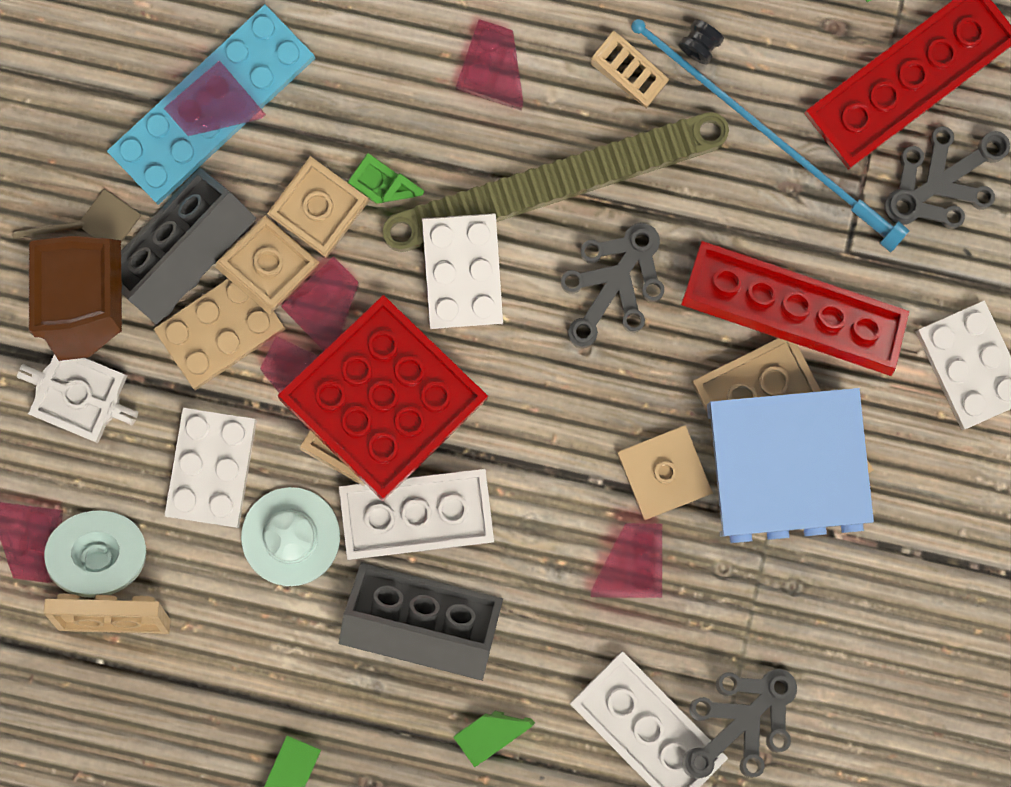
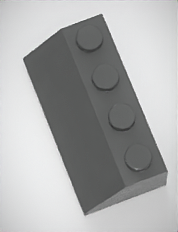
M199 168L121 250L122 294L157 325L173 311L175 305L188 291L197 286L200 278L213 264H216L238 238L248 231L250 225L257 218L229 190L203 169Z
M361 562L344 611L338 644L483 681L503 598Z

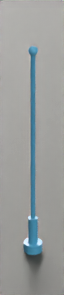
M637 19L633 21L631 28L634 33L644 35L851 205L853 213L884 237L880 244L890 253L908 234L910 230L899 221L895 226H892L861 199L857 202L650 32L643 20Z

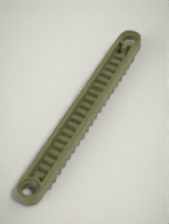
M713 112L681 119L676 123H669L661 128H653L646 133L641 132L636 136L626 137L621 141H614L606 146H598L594 150H586L563 160L558 159L551 164H543L538 168H531L508 178L503 177L498 181L488 182L483 186H476L468 191H460L453 196L448 195L440 200H433L428 204L418 205L413 209L397 213L388 218L383 227L384 240L394 251H410L424 246L422 218L495 213L496 222L713 152L721 148L726 142L729 133L728 123L720 114ZM705 123H714L720 129V137L715 141H706L700 134L701 126ZM404 223L411 228L412 234L409 240L399 243L392 239L391 230L395 225Z

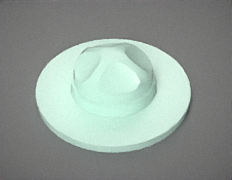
M281 488L267 493L250 508L242 527V548L248 563L262 578L282 586H299L319 578L332 565L339 550L340 527L332 508L317 494L302 488Z
M101 510L83 512L68 518L52 532L45 547V565L54 583L68 593L94 598L96 595H111L130 585L140 574L146 559L145 540L140 529L123 515Z

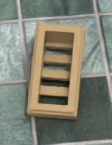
M615 31L609 35L591 58V65L646 109L669 82V79ZM616 49L620 53L610 64L606 59ZM628 58L632 62L621 74L617 69ZM639 67L643 72L632 84L628 79ZM651 76L655 80L643 94L639 88Z

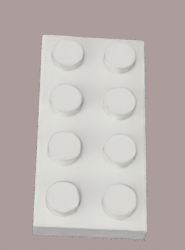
M486 469L407 478L384 501L367 485L339 486L347 560L494 542Z
M623 651L570 702V705L651 787H701L728 759L722 752L714 759L715 765L712 773L704 778L694 779L684 772L682 768L684 754L694 748H704L711 740ZM698 755L694 760V764L697 769L703 770L706 766V761L702 756Z

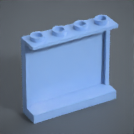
M860 388L710 401L707 404L708 419H711L722 526V531H719L720 537L729 536L730 543L753 541L752 534L767 533V540L790 538L789 530L804 529V536L826 535V527L841 526V533L864 531L863 524L874 522Z

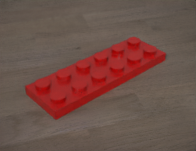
M952 0L808 108L804 114L849 170L1011 48V24L992 0Z
M701 241L681 303L682 306L889 376L893 375L897 366L910 312Z

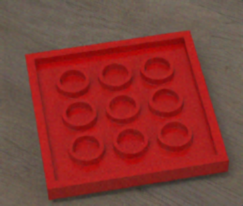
M382 295L278 394V399L365 485L384 501L488 399V395L390 300Z

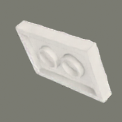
M496 214L422 218L430 329L503 324Z
M985 300L915 331L961 431L1011 409V356Z
M183 408L165 517L239 528L257 423L256 419Z

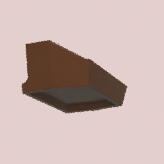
M66 236L33 240L29 243V332L35 338L44 339L58 361L89 358L118 333L122 332L121 240Z

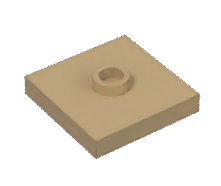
M310 156L267 215L327 258L370 200Z
M264 216L216 262L215 268L267 313L271 314L318 268L319 261L268 217Z
M686 425L617 452L644 521L713 494Z

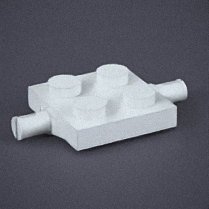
M54 354L51 363L43 372L26 364H22L20 370L32 374V377L18 371V379L36 385V396L28 413L29 415L96 443H99L106 425L112 418L132 426L136 420L124 416L123 413L135 418L138 416V411L119 404V395L127 375L89 359L81 358L58 361Z

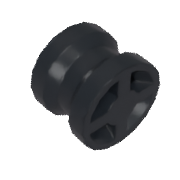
M697 19L692 23L690 27L691 32L688 37H683L678 46L693 60L707 65L712 59V51L714 48L721 46L724 37L714 27Z

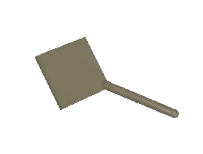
M103 189L80 221L13 232L12 236L18 239L81 228L94 238L121 240L122 243L142 215L109 191Z

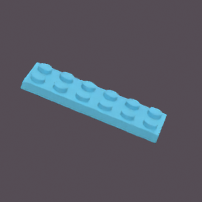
M264 4L109 148L107 152L159 205L316 58Z

